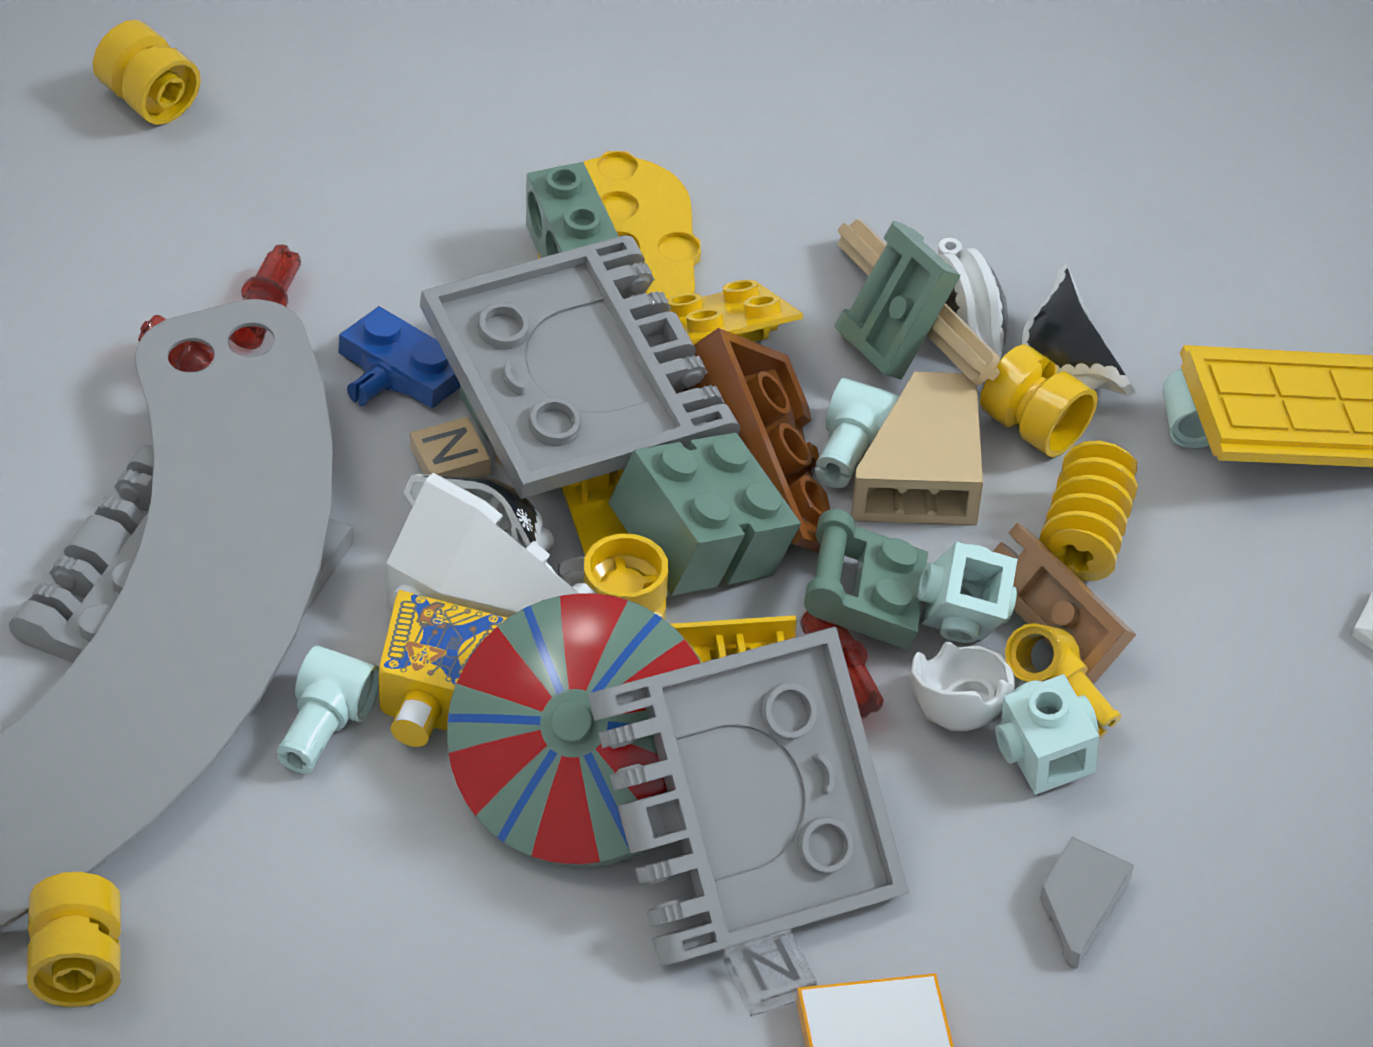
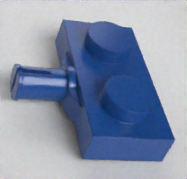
M380 306L339 334L338 353L361 366L366 372L347 386V393L354 403L358 401L359 406L366 405L369 400L383 390L391 389L392 391L408 394L432 409L461 386L440 344L435 338Z

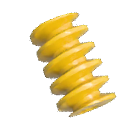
M1100 440L1084 441L1072 447L1065 455L1062 469L1057 479L1056 489L1052 495L1051 505L1046 514L1045 525L1042 527L1040 541L1081 581L1101 580L1107 578L1115 570L1117 554L1121 549L1122 537L1126 532L1127 519L1130 517L1132 510V501L1136 497L1138 488L1134 477L1137 473L1136 459L1128 451L1116 444Z

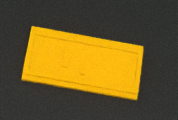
M1183 345L1179 353L1183 362L1181 369L1212 454L1217 456L1219 461L1373 467V355Z

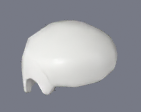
M945 642L937 656L931 660H926L925 655L917 652L913 657L910 676L914 697L928 720L949 731H969L989 724L1002 714L1003 696L1015 690L1014 672L1006 663L1002 654L982 646L957 647L951 642Z

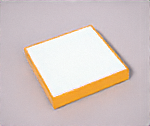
M936 973L797 988L796 1005L805 1047H954Z

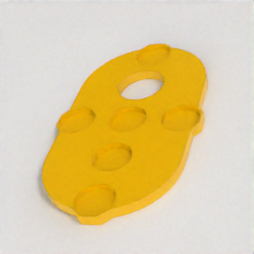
M607 151L598 158L583 161L618 236L627 235L634 238L645 258L644 263H647L655 280L648 290H645L646 294L658 290V292H663L666 299L679 294L695 293L694 266L700 262L701 245L700 240L693 235L691 199L683 183L662 166L636 158L627 151Z

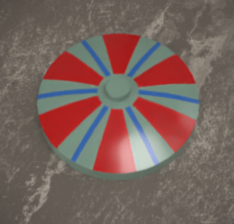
M596 593L561 595L542 600L511 615L489 633L472 653L456 683L450 703L447 724L448 754L455 781L465 802L476 818L498 839L527 856L553 865L581 868L606 866L625 861L647 851L630 853L617 806L668 792L664 777L614 790L610 775L615 774L618 769L635 764L643 766L658 762L659 758L653 735L635 739L632 744L614 749L609 746L602 748L599 732L648 719L645 707L594 721L587 694L702 663L700 657L687 640L659 615L632 601L611 595Z

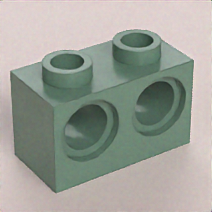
M584 162L526 173V227L540 258L619 237Z

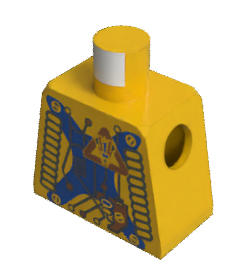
M402 590L398 591L378 674L379 707L386 715L394 717L390 729L398 741L408 746L421 747L427 744L434 728L447 731L451 699L464 666L483 639L505 621L506 617Z

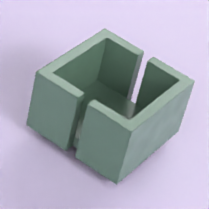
M736 432L691 440L687 449L681 442L634 450L608 502L629 534H637L649 538L662 548L668 559L667 591L671 596L718 587L722 578L729 585L773 576L801 525L799 519Z

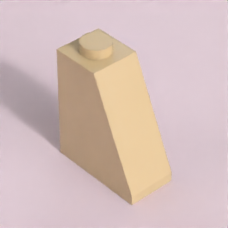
M914 371L856 468L851 516L854 518V521L977 525L983 488L977 384H974L964 373Z

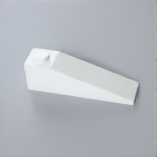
M432 473L424 481L386 563L388 607L392 609L398 591L402 590L509 618L518 611L545 599L561 595L596 592L585 583H576L570 586L546 562L550 556L547 551L535 541L527 548H524L497 525L503 517L501 513L483 499L435 473Z

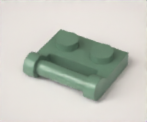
M892 221L884 235V240L887 242L884 250L851 309H843L835 323V328L884 375L902 380L961 275L923 242L924 237L905 224Z
M831 509L825 511L818 519L816 539L820 544L815 578L808 583L806 588L805 609L809 614L821 620L909 650L918 632L922 601L918 600L917 592L922 572L927 564L928 551L914 547L902 539L889 538L858 527L855 524L854 518L844 510ZM844 556L858 560L852 595L846 594L844 587L840 583Z

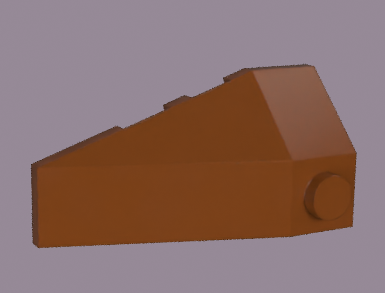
M717 328L694 344L696 348L695 357H700L708 373L701 380V383L689 389L685 388L681 392L716 385L725 402L724 404L729 406L740 425L739 437L801 522L792 543L819 553L820 544L816 539L818 519L822 513L830 510L827 493L812 476L811 469L816 466L819 453L815 445L811 442H805L803 426L811 422L812 419L809 405L790 359L784 353Z

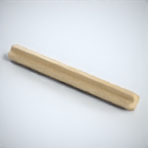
M856 219L850 225L843 223L838 229V233L841 235L838 246L869 276L886 243L862 220ZM945 303L927 337L974 384L981 385L987 379L994 381L1000 374V371L997 369L1000 357Z

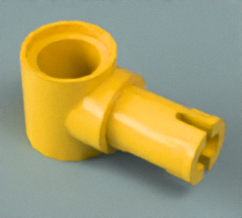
M1037 623L1023 625L1011 634L1004 651L1005 660L1017 678L1026 682H1043L1064 674L1076 696L1084 695L1091 703L1097 718L1099 739L1108 732L1104 726L1114 727L1121 720L1122 715L1109 704L1085 675L1088 668L1080 659L1079 646L1072 635L1063 629ZM1046 637L1053 646L1054 657L1049 667L1039 672L1032 663L1031 653L1037 641Z

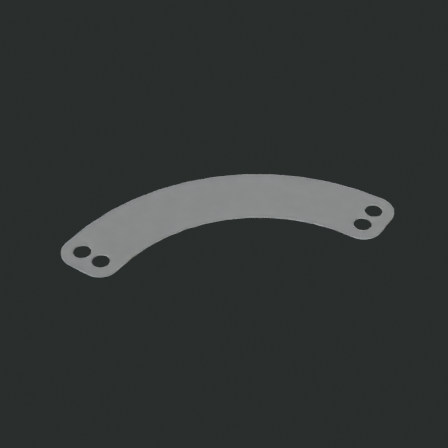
M248 299L176 316L152 327L145 333L137 345L135 366L150 414L154 449L152 494L140 547L122 591L95 636L62 677L24 714L0 732V928L28 913L29 895L33 887L43 879L63 872L91 873L152 825L214 763L260 702L296 637L319 575L332 510L333 441L324 383L305 327L300 318L283 305L267 300ZM246 326L262 327L268 330L274 337L272 347L264 354L254 357L236 354L230 349L228 340L233 332ZM197 341L208 345L213 350L214 359L203 370L182 372L175 369L169 363V353L181 343Z

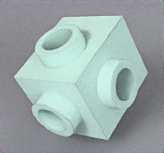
M956 541L933 564L928 563L922 572L917 592L918 600L925 602L921 624L940 629V634L951 641L960 643L982 641L1001 624H1006L1012 615L1017 595L1016 587L1013 586L1018 559L992 552L979 545L964 544Z
M1064 674L1043 682L1030 681L1024 683L1012 693L1003 696L1001 725L995 728L997 742L1005 760L1009 764L1017 762L1035 795L1096 773L1099 745L1097 718L1087 697L1084 695L1077 697Z

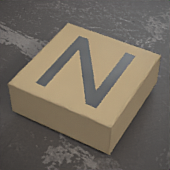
M469 417L410 432V448L423 474L431 475L435 473L439 476H485L491 474V459Z

